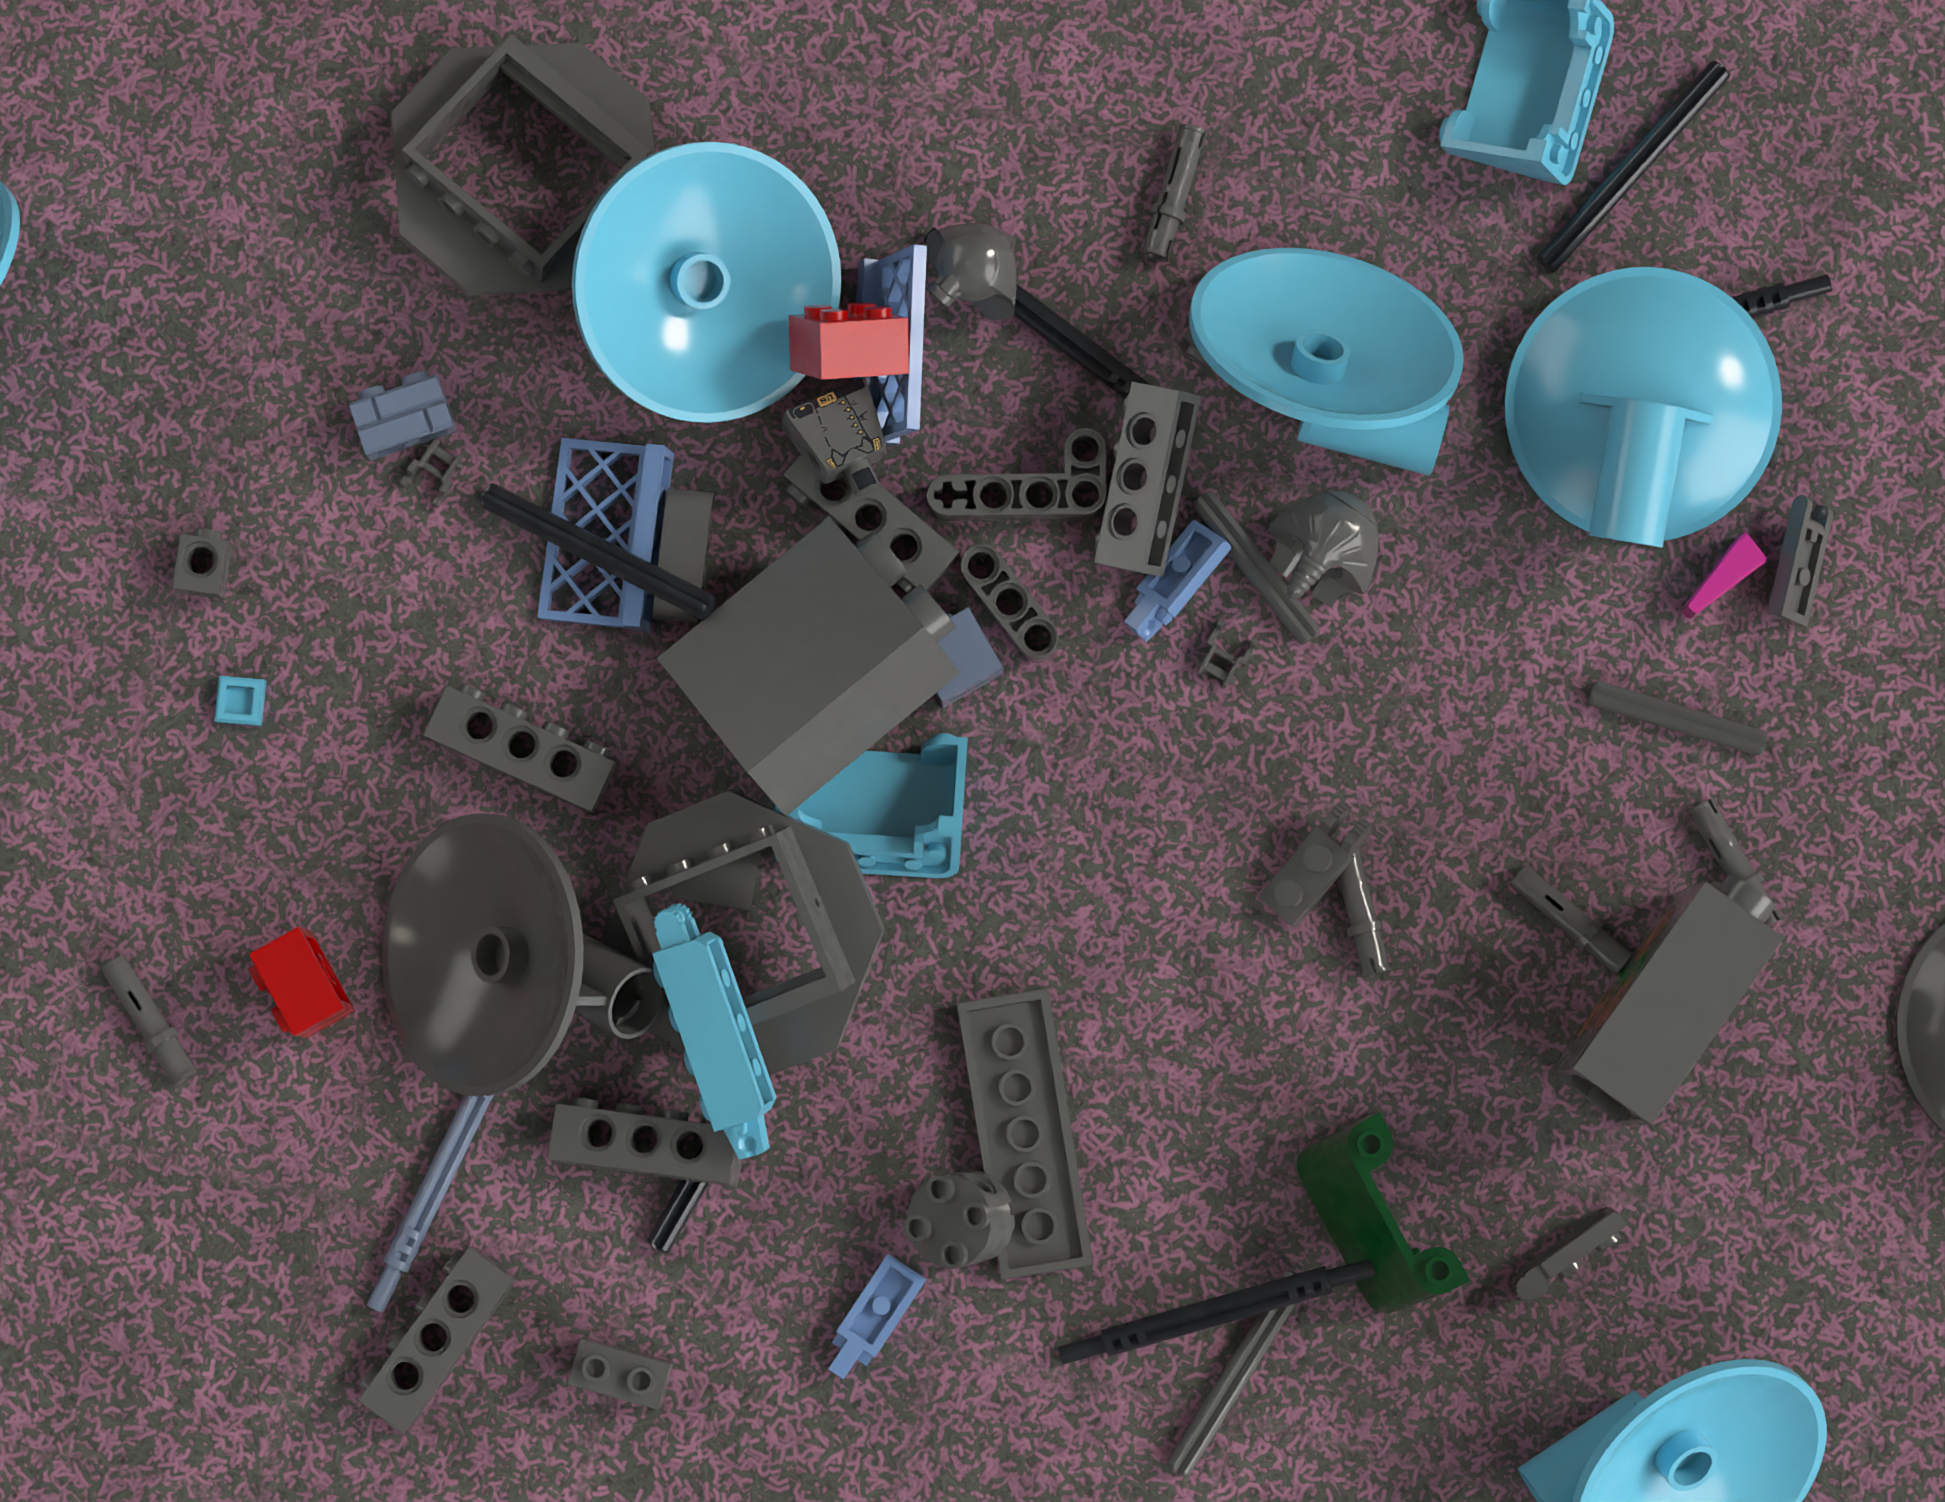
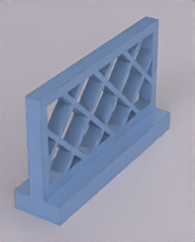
M913 244L881 260L864 258L858 261L856 303L870 302L875 303V306L892 307V314L908 318L909 374L865 377L885 443L891 446L900 444L901 436L920 430L927 246ZM853 377V381L858 380L862 377Z
M561 438L552 513L569 521L564 515L565 502L580 491L593 510L575 525L584 528L599 516L612 533L605 540L613 544L618 541L624 550L658 566L665 502L671 483L674 453L664 445L646 444V446ZM572 450L588 451L599 463L598 466L580 480L570 470ZM599 453H609L611 455L603 460ZM624 455L639 456L637 474L623 485L610 469V466ZM605 471L618 490L597 505L584 487ZM569 477L574 485L567 490ZM635 487V494L633 499L629 491ZM624 496L633 507L632 516L627 523L617 530L604 514V511ZM629 532V539L627 544L623 536ZM549 541L547 542L538 619L630 629L631 631L651 633L654 595L623 580L621 589L617 584V581L621 578L613 574L611 575L598 566L596 567L606 580L589 594L585 595L572 577L590 562L581 559L570 569L566 570L557 559L559 546ZM557 567V569L560 571L562 575L555 580V573ZM568 582L581 600L566 612L551 610L553 592ZM611 586L620 597L618 617L601 616L591 603ZM587 607L592 614H582L579 612Z

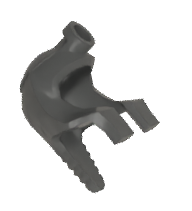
M983 223L957 224L932 231L927 237V260L937 268L938 278L928 289L947 307L958 298L959 300L971 301L990 320L1012 317L1015 311L1017 289L1014 253L1015 237Z
M1329 489L1294 504L1269 524L1268 531L1276 539L1275 553L1270 559L1269 564L1285 577L1289 576L1297 564V568L1293 571L1294 575L1290 578L1291 582L1287 586V595L1290 599L1301 597L1304 591H1308L1310 586L1314 585L1315 581L1320 578L1321 580L1311 595L1329 607L1334 604L1339 596L1348 591L1361 595L1367 592L1376 565L1379 543V525L1374 512L1358 495L1349 491Z

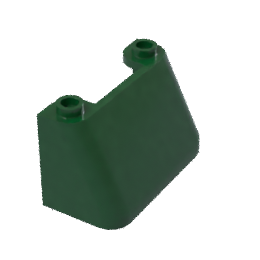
M1375 1112L1361 1117L1305 1148L1297 1160V1172L1345 1263L1350 1264L1364 1259L1373 1262L1376 1276L1355 1281L1365 1301L1371 1308L1380 1313H1393L1450 1292L1470 1281L1454 1252L1444 1247H1431L1420 1252L1417 1247L1410 1249L1369 1173L1389 1159L1393 1152L1394 1144L1391 1132L1380 1112Z

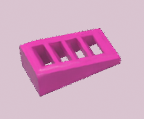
M1745 531L1733 540L1686 602L1682 610L1686 618H1693L1766 562L1765 555Z

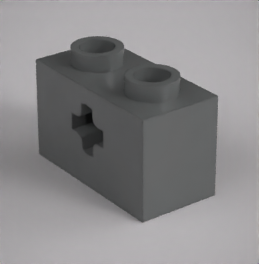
M583 1337L579 1342L568 1385L659 1410L662 1407L674 1362Z

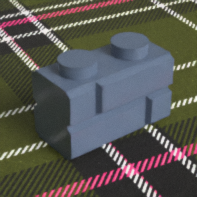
M427 371L416 372L401 379L402 386L387 391L384 390L383 386L371 387L357 394L359 400L349 403L364 452L371 461L457 432L441 380L436 374L428 377Z

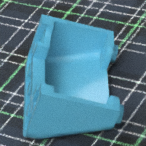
M1477 0V13L1482 17V21L1489 31L1466 111L1456 109L1449 117L1443 120L1440 128V146L1448 154L1548 183L1567 185L1573 178L1611 47L1614 34L1613 15L1601 0Z
M948 733L935 734L932 738H928L922 743L921 754L866 750L788 815L848 842L862 874L922 878H947L953 876L958 872L960 865L968 738L955 737ZM775 806V809L781 812V810L777 806Z

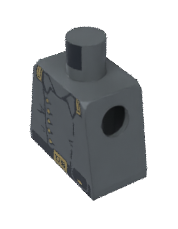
M865 377L785 411L781 425L783 430L821 482L827 484L845 476L855 497L867 494L880 485L871 464L882 459L886 443Z

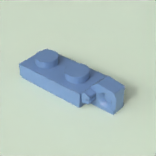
M1192 520L1169 548L1164 576L1148 574L1136 588L1139 595L1134 603L1137 606L1125 619L1124 623L1135 635L1147 642L1162 627V624L1167 625L1172 621V618L1176 617L1231 550L1230 544L1198 521Z
M887 1254L836 1331L838 1334L832 1343L841 1350L828 1370L844 1380L856 1360L867 1366L872 1357H876L927 1279Z

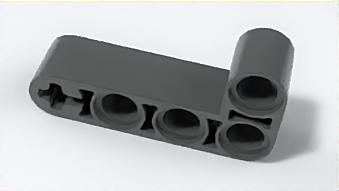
M1079 428L1070 433L1064 447V473L946 474L938 476L928 487V508L934 517L943 521L1092 519L1100 514L1104 508L1106 498L1105 441L1099 432L1091 428ZM1080 441H1088L1095 446L1098 454L1089 462H1081L1073 456L1072 447ZM967 486H974V509H967V499L953 500L952 508L948 509L943 508L941 500L934 499L935 497L942 496L943 488H952L954 496H967ZM1038 486L1046 488L1052 495L1051 503L1044 508L1033 507L1026 498L1029 490ZM1082 486L1090 487L1097 493L1098 501L1091 507H1080L1072 498L1074 490ZM990 487L999 488L1005 493L1007 499L999 508H988L980 499V495L984 490Z

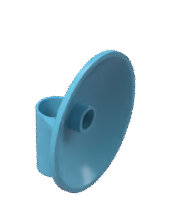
M705 141L672 146L649 155L624 171L606 189L590 212L576 247L572 271V296L576 321L588 352L600 371L618 390L637 404L655 413L689 422L712 423L745 417L766 408L789 393L806 375L790 370L788 315L804 314V306L831 305L832 309H838L841 293V265L836 239L829 220L814 194L802 180L777 160L759 151L739 146L735 143L729 144L724 142Z
M1304 248L1262 249L1237 255L1221 262L1201 279L1192 297L1189 311V327L1198 351L1208 365L1225 382L1253 401L1288 417L1301 420L1297 441L1423 475H1431L1448 418L1450 405L1446 403L1458 386L1463 370L1464 357L1459 336L1452 323L1425 294L1396 275L1367 262L1341 254Z
M1632 267L1606 272L1575 285L1550 303L1534 320L1517 347L1510 365L1504 399L1505 424L1510 447L1521 473L1539 498L1555 513L1573 525L1589 532L1590 536L1663 548L1664 541L1692 534L1721 519L1750 493L1767 467L1777 442L1782 414V391L1776 362L1766 338L1746 310L1733 298L1703 279L1684 272L1655 267Z
M1757 1359L1719 1362L1686 1373L1655 1390L1646 1398L1640 1396L1635 1390L1631 1391L1525 1462L1517 1470L1537 1502H1802L1817 1476L1824 1456L1827 1440L1825 1412L1814 1390L1800 1375L1790 1368L1778 1363Z

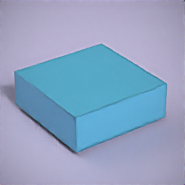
M219 676L214 721L217 723L262 726L267 681L264 679Z

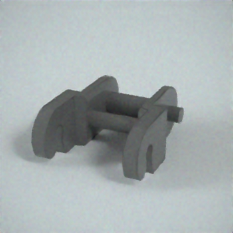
M438 438L432 443H426L424 448L427 451L421 460L413 459L407 468V475L403 476L399 483L404 488L407 487L418 469H425L441 479L444 484L439 490V496L435 497L432 505L436 508L440 507L453 487V483L449 480L456 469L462 470L464 464L461 463L464 455L460 453L454 457L441 449ZM433 455L450 465L445 474L428 464Z
M1220 619L1206 643V646L1211 648L1205 660L1199 658L1196 664L1200 666L1197 672L1198 675H1201L1205 670L1223 680L1222 688L1225 689L1228 683L1235 684L1237 680L1233 677L1235 670L1239 664L1245 667L1259 640L1256 638L1252 640L1244 657L1236 658L1218 648V645L1214 642L1225 621ZM1213 653L1233 663L1229 673L1209 662Z

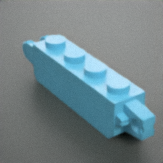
M675 903L667 907V909L661 910L654 917V928L657 929L656 936L661 949L652 953L654 958V977L659 986L665 989L670 1004L668 1015L671 1025L675 1031L680 1032L685 1047V1066L690 1075L695 1076L701 1093L699 1104L702 1114L706 1120L711 1121L714 1132L724 1130L738 1159H745L763 1153L770 1148L763 1114L772 1108L777 1097L721 937L710 931L700 934L695 919L691 916L692 912L689 911L690 908H687L686 904Z

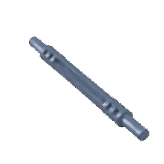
M494 1095L464 1096L405 1219L400 1224L398 1233L383 1259L387 1264L367 1303L368 1307L383 1313L403 1271L409 1272L412 1266L411 1263L426 1237L427 1230Z

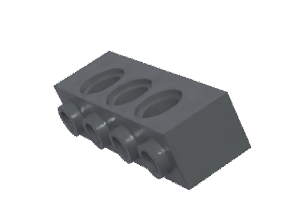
M1131 383L1130 392L1126 396L1123 405L1124 421L1121 436L1114 448L1115 464L1111 483L1106 489V508L1102 527L1095 539L1096 556L1094 563L1139 573L1164 576L1201 396L1148 384ZM1156 425V436L1151 442L1150 432L1153 426ZM1146 470L1147 479L1144 486L1141 487V476ZM1136 515L1137 527L1134 530V532H1132L1131 523Z
M802 455L797 458L783 475L785 482L789 485L785 492L804 509H807L812 504L824 514V517L820 520L821 523L830 516L842 532L848 534L856 542L870 532L860 529L855 522L858 514L866 509L875 510L881 515L882 522L874 531L890 549L893 543L899 539L905 538L913 541L917 547L916 554L909 560H900L908 573L894 584L906 595L919 584L929 593L960 557L959 550L881 485L867 494L855 497L844 476L837 480L844 483L847 487L845 496L839 501H828L821 495L824 483L821 482Z
M461 683L458 690L446 685L423 734L424 737L593 815L596 814L618 766L615 761L609 759L611 750L589 740H586L584 747L567 740L570 734L569 731L547 721L544 722L542 728L525 721L528 715L527 712L506 702L502 703L500 709L483 702L487 694L464 683ZM482 715L491 717L493 729L490 735L484 739L472 738L469 728L473 719ZM523 734L532 736L535 741L533 753L526 758L514 757L511 752L513 740ZM561 754H572L577 760L575 772L564 778L556 776L553 772L554 760Z
M571 1097L570 1105L556 1103L547 1157L549 1160L563 1164L738 1187L742 1159H738L724 1130L714 1132L711 1121L706 1120V1123L688 1121L689 1113L661 1109L660 1117L643 1115L644 1107L616 1103L615 1111L598 1109L599 1101ZM609 1123L612 1128L611 1140L606 1145L597 1147L593 1140L594 1131L600 1124ZM654 1129L658 1137L657 1144L652 1151L642 1153L638 1146V1139L645 1130ZM699 1135L703 1141V1149L696 1158L687 1159L683 1152V1145L690 1136Z
M474 1246L468 1247L465 1253L459 1249L454 1252L441 1271L447 1275V1278L437 1291L430 1287L414 1308L420 1314L410 1329L403 1325L397 1331L386 1347L392 1352L382 1368L375 1363L359 1385L365 1392L358 1401L403 1434L408 1432L518 1280L517 1277ZM458 1285L469 1287L474 1294V1304L467 1312L455 1309L451 1303V1293ZM431 1323L439 1324L446 1331L447 1340L440 1350L431 1349L424 1342V1330ZM402 1362H410L418 1369L419 1380L413 1388L401 1386L396 1379L397 1367Z

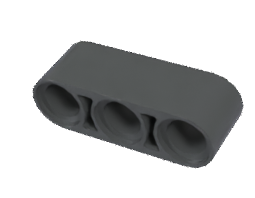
M668 488L658 567L704 590L707 570L705 556H708L712 528L710 515L711 510L714 511L715 494ZM654 596L653 619L693 624L700 623L699 618Z
M984 544L969 548L963 554L961 560V576L965 584L1021 656L1034 663L1050 659L1058 645V631L1055 625L996 550ZM977 557L988 558L994 565L993 573L985 579L973 577L968 570L969 563ZM1005 593L1016 594L1022 601V608L1014 615L1002 614L996 606L997 599ZM1033 629H1041L1049 635L1051 643L1047 649L1035 652L1026 646L1024 642L1025 635Z

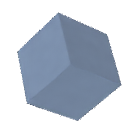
M969 607L954 616L951 613L947 614L956 628L937 643L960 673L935 693L942 708L1001 676L1003 673V666Z

